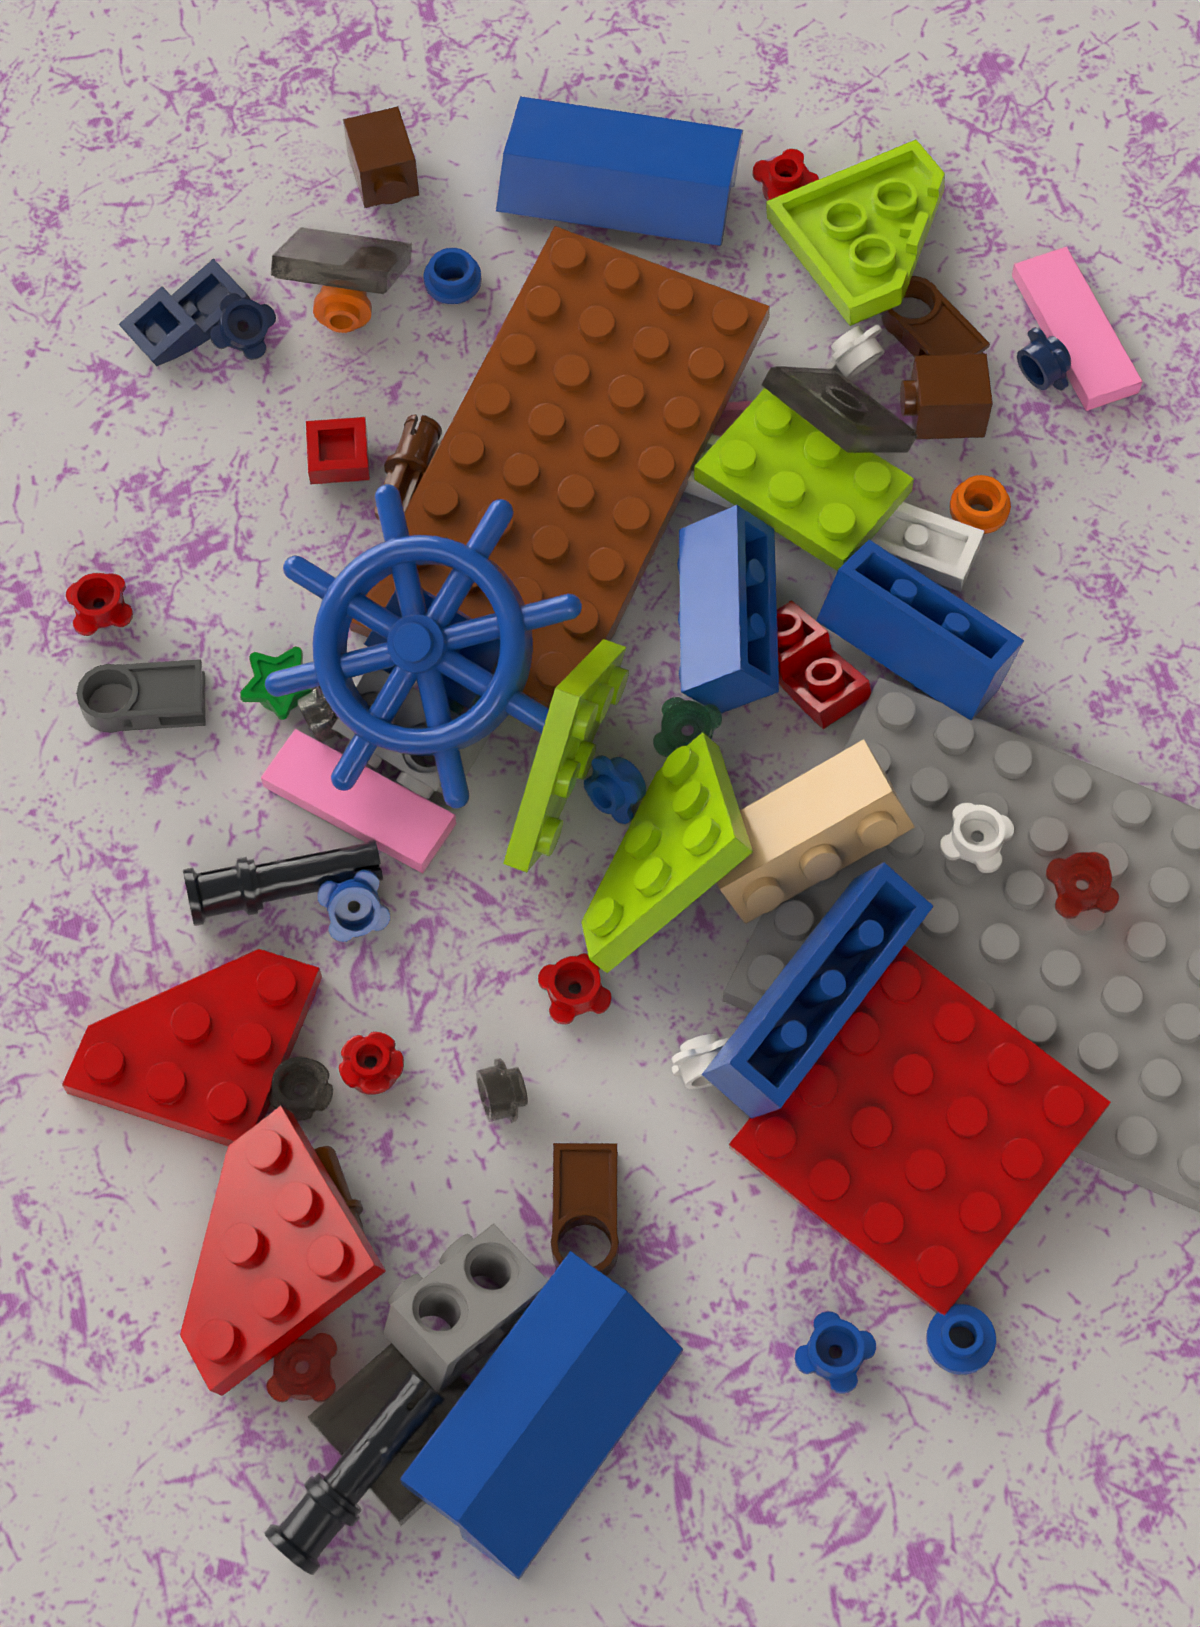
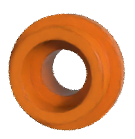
M346 279L329 281L322 286L320 293L314 299V317L332 331L339 333L351 332L366 325L371 318L372 305L367 297L366 290L354 281Z
M976 475L966 479L955 488L951 496L949 508L953 520L983 530L984 534H989L997 531L1006 523L1011 509V501L1004 486L998 480L986 475ZM980 504L989 511H978L970 506Z

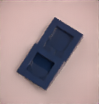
M213 258L172 295L161 286L122 320L119 326L156 366H159L190 352L210 340L211 329L219 323L222 314L219 303L225 295L236 293L242 299H250V297Z

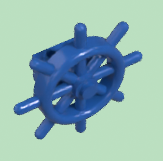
M384 484L376 490L375 502L385 542L357 556L336 578L301 556H291L284 562L283 572L285 576L321 598L322 602L316 616L313 632V661L270 673L265 680V687L269 694L280 697L320 686L332 710L355 733L331 774V782L336 789L346 791L355 785L378 746L386 750L409 755H434L446 804L452 808H462L468 803L470 795L459 750L475 744L489 735L508 715L542 734L549 708L523 693L532 663V630L576 618L581 613L582 603L576 595L564 594L525 605L512 580L494 561L489 559L514 514L513 507L508 501L498 499L490 504L467 545L439 536H410L400 493L395 486ZM430 564L452 568L436 596L421 587L417 565ZM392 574L396 590L384 608L366 597V595L377 583ZM474 582L485 593L495 613L472 619L458 610ZM352 619H355L372 631L364 643L367 647L347 652L349 628ZM383 669L390 675L370 707L358 692L352 677ZM416 680L428 728H405L392 723ZM464 707L469 709L458 718L452 720L450 710L460 715Z

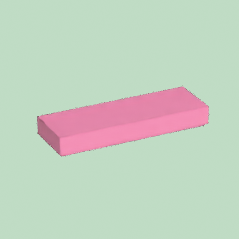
M1067 246L1015 263L1012 278L1040 329L1047 338L1049 336L1058 338L1070 354L1071 369L1066 372V376L1085 411L1138 394L1143 381Z
M295 729L261 776L263 787L365 843L375 840L378 850L423 874L455 827V814L366 766L351 789L346 791L336 789L331 782V774L343 754Z

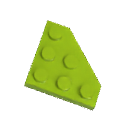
M915 139L766 201L767 219L849 326L902 304L945 190V173Z
M603 639L555 688L503 864L527 873L542 854L549 857L552 855L563 827V820L559 819L560 814L573 791L577 778L585 779L591 767V761L594 759L597 745L592 742L597 730L605 718L610 704L617 705L624 692L629 670L621 668V664L627 647Z
M703 732L687 746H681L674 750L665 760L663 767L656 772L581 921L589 960L606 973L610 972L753 853L720 747Z

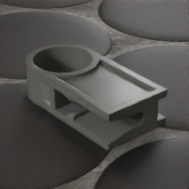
M201 659L116 665L104 664L96 666L85 673L78 683L76 695L83 717L91 727L100 732L114 733L130 730L206 726L205 671H202ZM121 684L132 690L130 700L118 711L100 713L88 706L91 696L102 686Z

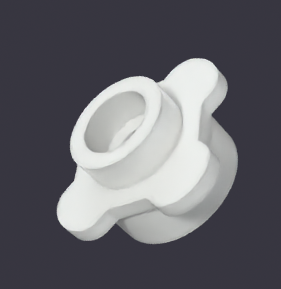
M875 325L864 333L860 326H856L839 337L831 345L834 354L832 355V361L825 366L826 370L832 372L838 368L848 380L871 366L885 352L875 338L882 331L881 327Z
M972 803L959 804L952 813L954 825L950 834L943 836L941 839L940 850L942 854L949 860L961 858L974 863L978 870L983 873H992L998 870L1002 864L1001 848L1005 841L1012 838L1014 833L1012 821L1008 817L1000 815L989 806L974 805ZM979 833L982 835L983 840L975 842L972 840L971 835Z
M706 1034L684 1042L680 1046L681 1052L672 1057L674 1066L671 1070L673 1075L682 1076L687 1089L712 1086L713 1084L701 1074L729 1038L719 1040L716 1034Z

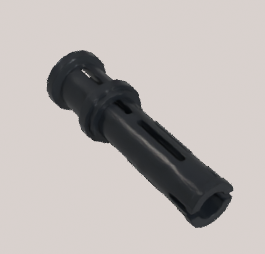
M375 840L255 865L254 859L247 860V857L237 859L235 866L196 873L193 867L183 869L194 926L203 925L206 917L245 910L248 915L258 914V910L264 909V902L318 892L323 883L327 881L342 883L351 880L361 870L371 871L377 875L379 881L383 880Z
M410 1370L406 1374L405 1380L348 1450L339 1458L326 1476L318 1473L315 1477L311 1476L304 1484L307 1493L289 1516L279 1526L271 1524L264 1532L267 1539L285 1557L308 1574L314 1575L318 1570L320 1564L317 1558L344 1525L354 1526L360 1519L358 1514L362 1509L357 1503L374 1485L379 1476L438 1405H442L445 1401L430 1386L413 1408H409V1402L425 1384V1381Z

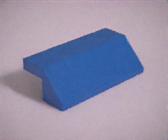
M520 96L503 152L496 212L721 246L731 187H735L743 130Z
M570 1251L400 1478L401 1484L458 1526L461 1536L465 1541L519 1580L680 1357L683 1348L627 1290Z

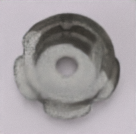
M320 686L311 688L312 692L297 700L304 719L319 742L324 743L336 735L340 740L345 738L344 735L332 729L338 716L330 707Z
M293 1057L285 1060L277 1067L272 1077V1089L268 1097L274 1109L280 1106L284 1107L294 1114L297 1121L309 1120L313 1117L314 1112L324 1111L333 1097V1087L328 1083L330 1078L329 1071L322 1063L306 1057ZM298 1085H305L307 1091L304 1094L298 1095L295 1093V1088Z
M501 1058L494 1059L495 1066L476 1071V1082L481 1104L489 1122L507 1118L513 1123L518 1119V1108L528 1105L525 1083L518 1067L507 1069L504 1061Z

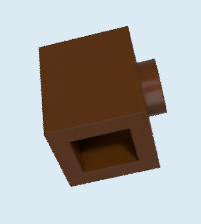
M399 107L343 119L348 157L364 208L381 204H395L403 199L419 196L416 159Z
M987 354L915 356L911 380H902L900 387L902 416L912 417L914 440L985 437L993 405Z

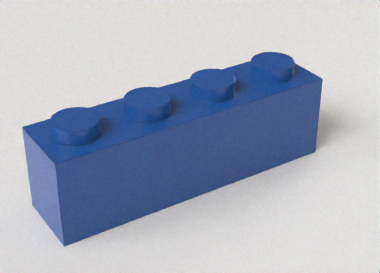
M885 862L855 877L701 1075L751 1119L780 1109L934 906Z

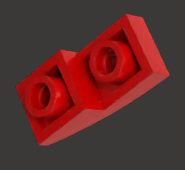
M791 600L777 609L779 685L822 729H825L869 699L872 693L870 682L832 649L828 631Z

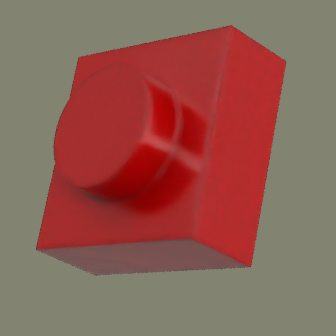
M365 417L306 421L307 463L310 485L370 480L368 434Z

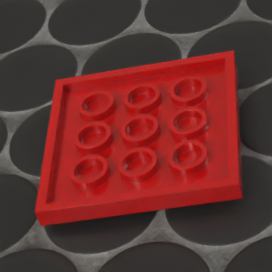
M904 945L784 1105L778 1110L752 1119L749 1118L731 1140L729 1148L935 1313L939 1312L946 1315L1106 1111L1111 1101Z

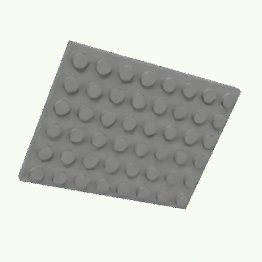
M879 677L843 751L863 739L866 741L889 778L915 828L897 837L887 846L876 849L839 870L832 877L818 882L781 903L774 910L762 914L724 990L723 1001L750 1013L855 877L885 862L934 906L906 942L905 946L1111 1101L1109 1107L1071 1156L1200 1212V809L975 716L972 720H969L939 701ZM972 803L974 805L989 806L1000 815H1004L1012 821L1014 833L1012 838L1005 841L1001 848L1002 864L998 870L992 873H983L978 870L974 863L961 858L949 860L942 854L940 850L941 839L943 836L950 834L954 825L952 813L959 804ZM979 833L971 835L972 840L975 842L983 840L982 835Z

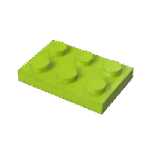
M767 386L694 467L695 481L731 504L738 505L774 528L775 532L836 571L868 540L875 536L912 492L914 478Z

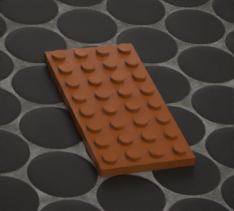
M554 226L405 509V518L410 536H439L467 545L490 504L498 499L508 501L513 507L514 514L489 559L494 561L512 580L525 605L564 594H574L580 599L582 610L576 618L532 630V663L523 693L547 708L550 707L555 688L603 639L611 641L688 485V479L692 471H694V467L702 452H704L770 318V306ZM430 564L417 565L421 587L436 596L452 568ZM392 574L377 583L366 595V597L384 608L396 590ZM474 582L458 610L472 619L495 613L485 593ZM352 619L350 630L368 637L372 630L357 620Z

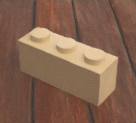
M864 739L741 809L740 813L753 853L720 879L717 885L746 924L760 915L774 910L781 903L818 882L832 877L839 870L876 849L887 846L897 837L915 828L889 778Z

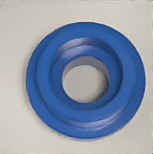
M445 248L438 251L432 256L424 270L426 291L432 298L445 304H459L468 301L477 294L482 283L481 269L478 263L468 252L459 248ZM450 278H458V279H459V280H455V281H447V279H450Z
M954 1304L946 1315L939 1312L934 1315L927 1329L926 1345L931 1358L939 1367L953 1374L967 1375L979 1371L990 1361L996 1347V1333L992 1322L981 1310L966 1304ZM964 1327L973 1334L974 1344L968 1348H959L950 1340L949 1332L953 1328Z

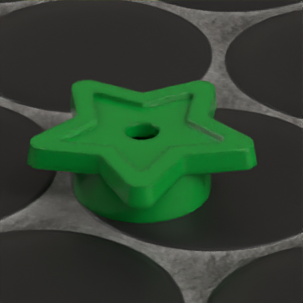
M295 646L278 657L253 652L249 656V661L254 677L241 690L240 700L242 702H260L263 707L273 711L280 720H285L288 718L290 711L302 702L304 696L319 692L321 688L318 686L280 697L269 694L265 687L267 676L272 672L303 664V651L300 647Z

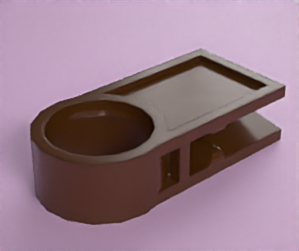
M912 276L904 298L912 297L926 303L931 310L928 315L910 319L899 315L893 308L881 313L882 323L886 330L914 357L984 354L983 351L990 347V343L926 278Z
M553 1143V1211L550 1243L553 1263L556 1268L564 1260L559 1252L560 1240L567 1231L582 1225L597 1227L606 1234L611 1244L607 1257L604 1261L594 1266V1268L607 1276L616 1265L619 1253L617 1235V1143Z

